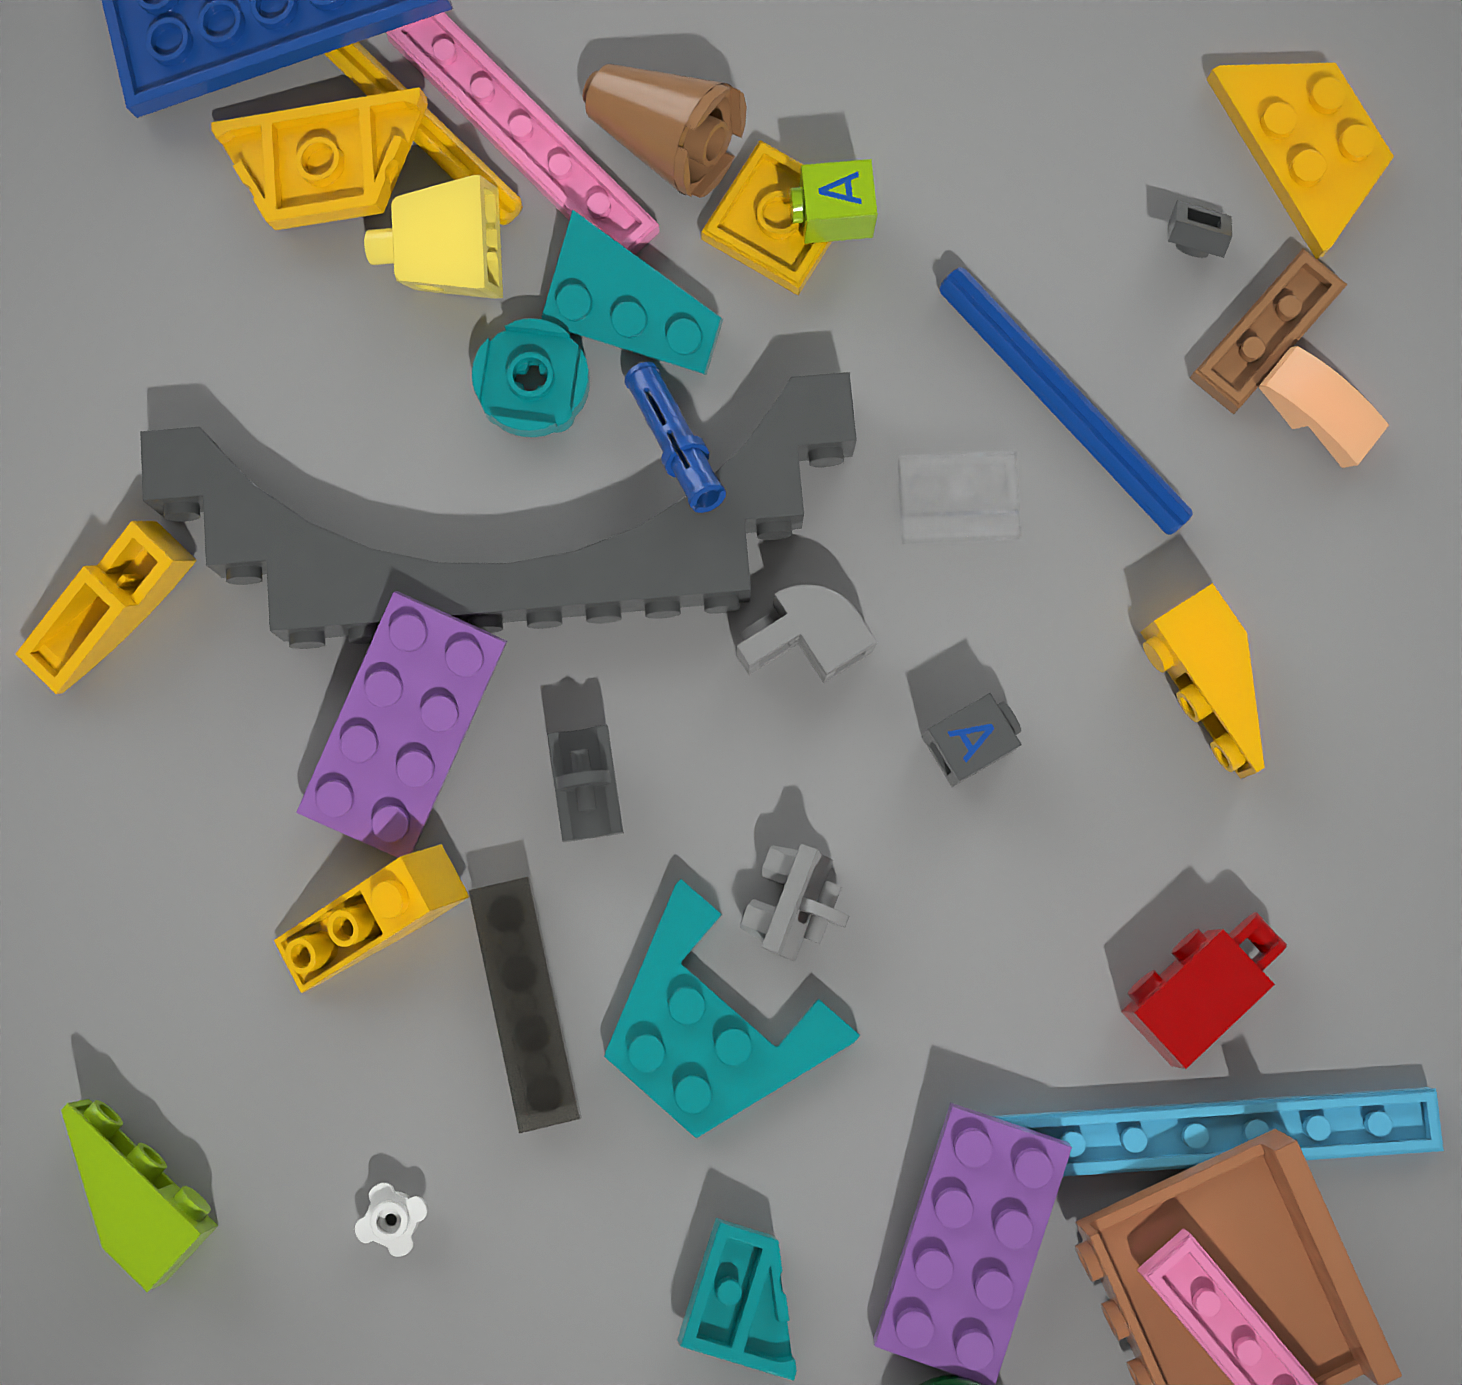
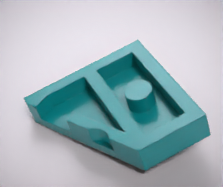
M719 1218L715 1219L677 1341L680 1347L794 1381L797 1368L791 1351L787 1321H790L788 1304L782 1287L781 1273L783 1269L779 1241L775 1236Z

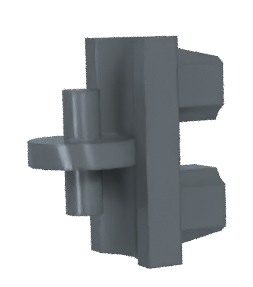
M608 725L574 731L547 733L562 842L624 834Z

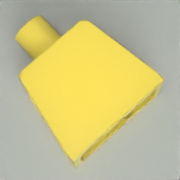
M471 175L396 196L391 203L392 228L367 230L365 233L364 248L369 263L371 265L394 264V275L397 282L411 289L494 299L503 298L499 191L496 186L481 175Z

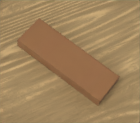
M1302 249L1194 371L1190 379L1234 415L1259 387L1289 348L1293 347L1348 284L1306 250Z

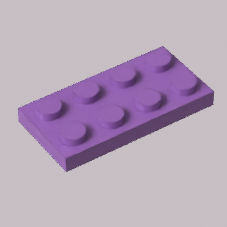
M393 592L296 813L399 858L400 856L413 853L508 641L403 593Z
M950 1102L875 1332V1347L964 1378L975 1380L984 1385L996 1384L1070 1156L1072 1146L1069 1142Z

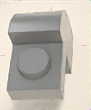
M796 585L774 594L773 607L781 617L774 622L771 616L768 615L754 622L741 632L740 635L744 641L737 645L736 656L748 675L796 645H799L822 682L825 683L874 651L877 640L858 611L842 595L822 586Z

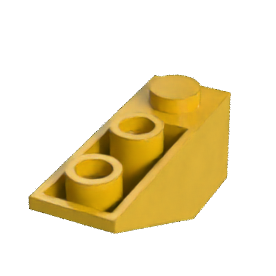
M1212 583L1154 620L1140 633L1146 640L1143 643V649L1149 661L1158 671L1162 673L1167 671L1180 690L1176 693V696L1184 712L1194 722L1201 721L1214 741L1210 743V746L1218 762L1227 771H1235L1239 778L1242 779L1265 768L1248 636L1244 627Z
M440 844L400 856L276 938L274 942L301 993H304L427 925L470 896L444 847Z

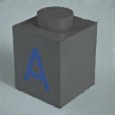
M991 693L928 728L922 735L924 742L951 787L1002 759L1022 745L1016 736L1021 733V727L1015 714L1004 701L997 704Z

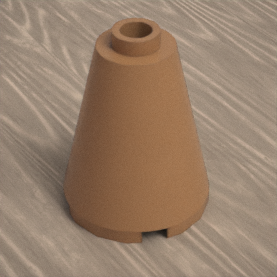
M606 64L599 71H594L588 77L583 89V101L587 116L681 194L690 197L692 195L699 198L705 197L718 186L729 170L735 156L726 151L732 135L742 138L747 111L744 93L730 84Z

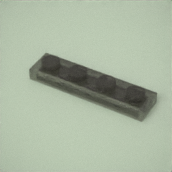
M524 877L468 890L518 1131L523 1133L578 1120L582 1116L531 878Z

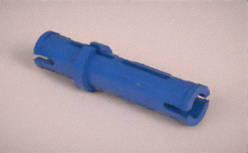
M643 362L633 366L627 372L624 383L632 393L648 427L663 451L661 462L670 476L678 479L688 498L690 507L695 512L704 513L717 508L725 499L726 490L718 481L708 462L709 450L702 438L693 435L678 404L662 379L659 368L653 362Z

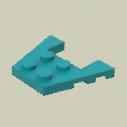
M680 879L674 886L604 1057L690 1134L698 1138L850 1046L860 1037V1034L821 1000L817 999L779 1045L774 1046L682 965L685 957L722 914Z

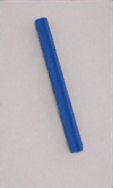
M962 267L955 269L947 275L939 288L943 297L1165 534L1171 535L1186 524L1193 515L1192 509L972 275Z

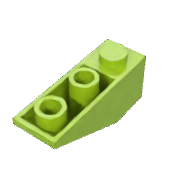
M90 1099L67 1103L61 1109L101 1246L146 1292H149L167 1282L218 1227L207 1215L211 1208L198 1192L188 1186L180 1188L163 1172L167 1165L154 1149L144 1143L136 1145L120 1130L123 1125L122 1119L107 1104L99 1100L92 1102Z

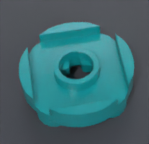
M530 318L516 320L505 325L506 330L496 334L491 341L488 337L478 349L472 367L473 389L487 419L493 424L498 425L502 430L522 437H542L551 433H561L568 430L574 423L575 417L583 409L590 389V373L587 360L578 344L570 338V334L553 322ZM531 365L539 366L540 375L547 378L545 384L537 386L535 391H525L524 385L515 381L517 374H527Z

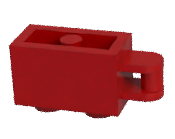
M1257 912L1244 919L1229 934L1224 929L1207 930L1204 934L1199 929H1195L1173 948L1171 953L1176 960L1160 975L1155 970H1152L1131 987L1127 995L1133 1001L1121 1012L1170 1066L1187 1069L1275 985L1263 970L1285 950L1287 944ZM1247 938L1259 950L1252 959L1239 946Z

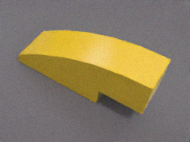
M131 521L98 565L83 566L15 655L55 694L64 693L112 652L151 614L195 564L197 559L157 521Z

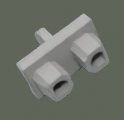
M802 843L799 850L771 846L762 866V876L770 881L784 885V889L777 907L752 899L747 905L740 928L762 941V948L792 961L796 960L804 938L819 944L821 943L828 922L845 928L849 915L834 909L842 887L826 881L834 860L822 855L818 849Z

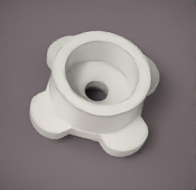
M379 1183L369 1192L371 1203L365 1217L356 1222L355 1234L361 1242H377L386 1246L392 1256L401 1257L408 1254L414 1246L412 1235L419 1222L427 1216V1204L419 1196L410 1197L403 1192L395 1191L389 1183ZM388 1214H394L397 1217L395 1225L387 1224L386 1216Z

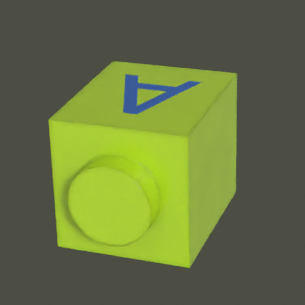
M872 159L801 165L799 187L790 188V210L792 224H803L805 244L873 238L878 213Z

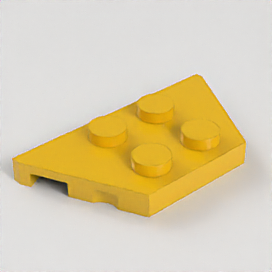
M1336 63L1219 65L1213 68L1207 78V82L1316 259L1323 257L1346 227L1394 155Z
M420 87L211 122V131L225 148L234 163L232 165L242 183L252 193L253 201L265 221L274 230H282L384 213L428 102L424 92Z

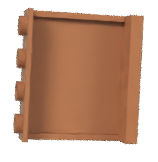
M1277 1129L1268 1131L1075 1221L1084 1241L1075 1245L1077 1255L1089 1279L1092 1282L1100 1279L1109 1300L1102 1303L1101 1308L1116 1339L1119 1341L1126 1337L1135 1358L1126 1362L1135 1385H1233L1137 1271L1141 1265L1183 1228L1196 1239L1318 1385H1343L1362 1375L1367 1376L1376 1385H1385L1402 1377L1297 1140Z

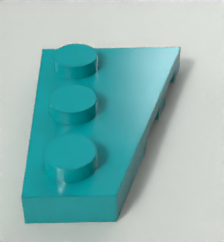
M572 210L541 319L553 322L567 332L707 375L723 319Z

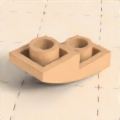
M1299 346L1289 348L1258 387L1292 429L1308 426L1342 468L1359 465L1389 426L1372 404L1347 380L1320 359Z

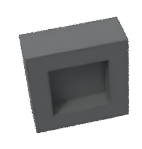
M1177 200L1169 220L1168 242L1176 244L1175 246L1178 250L1193 257L1205 258L1212 254L1224 258L1232 239V216Z

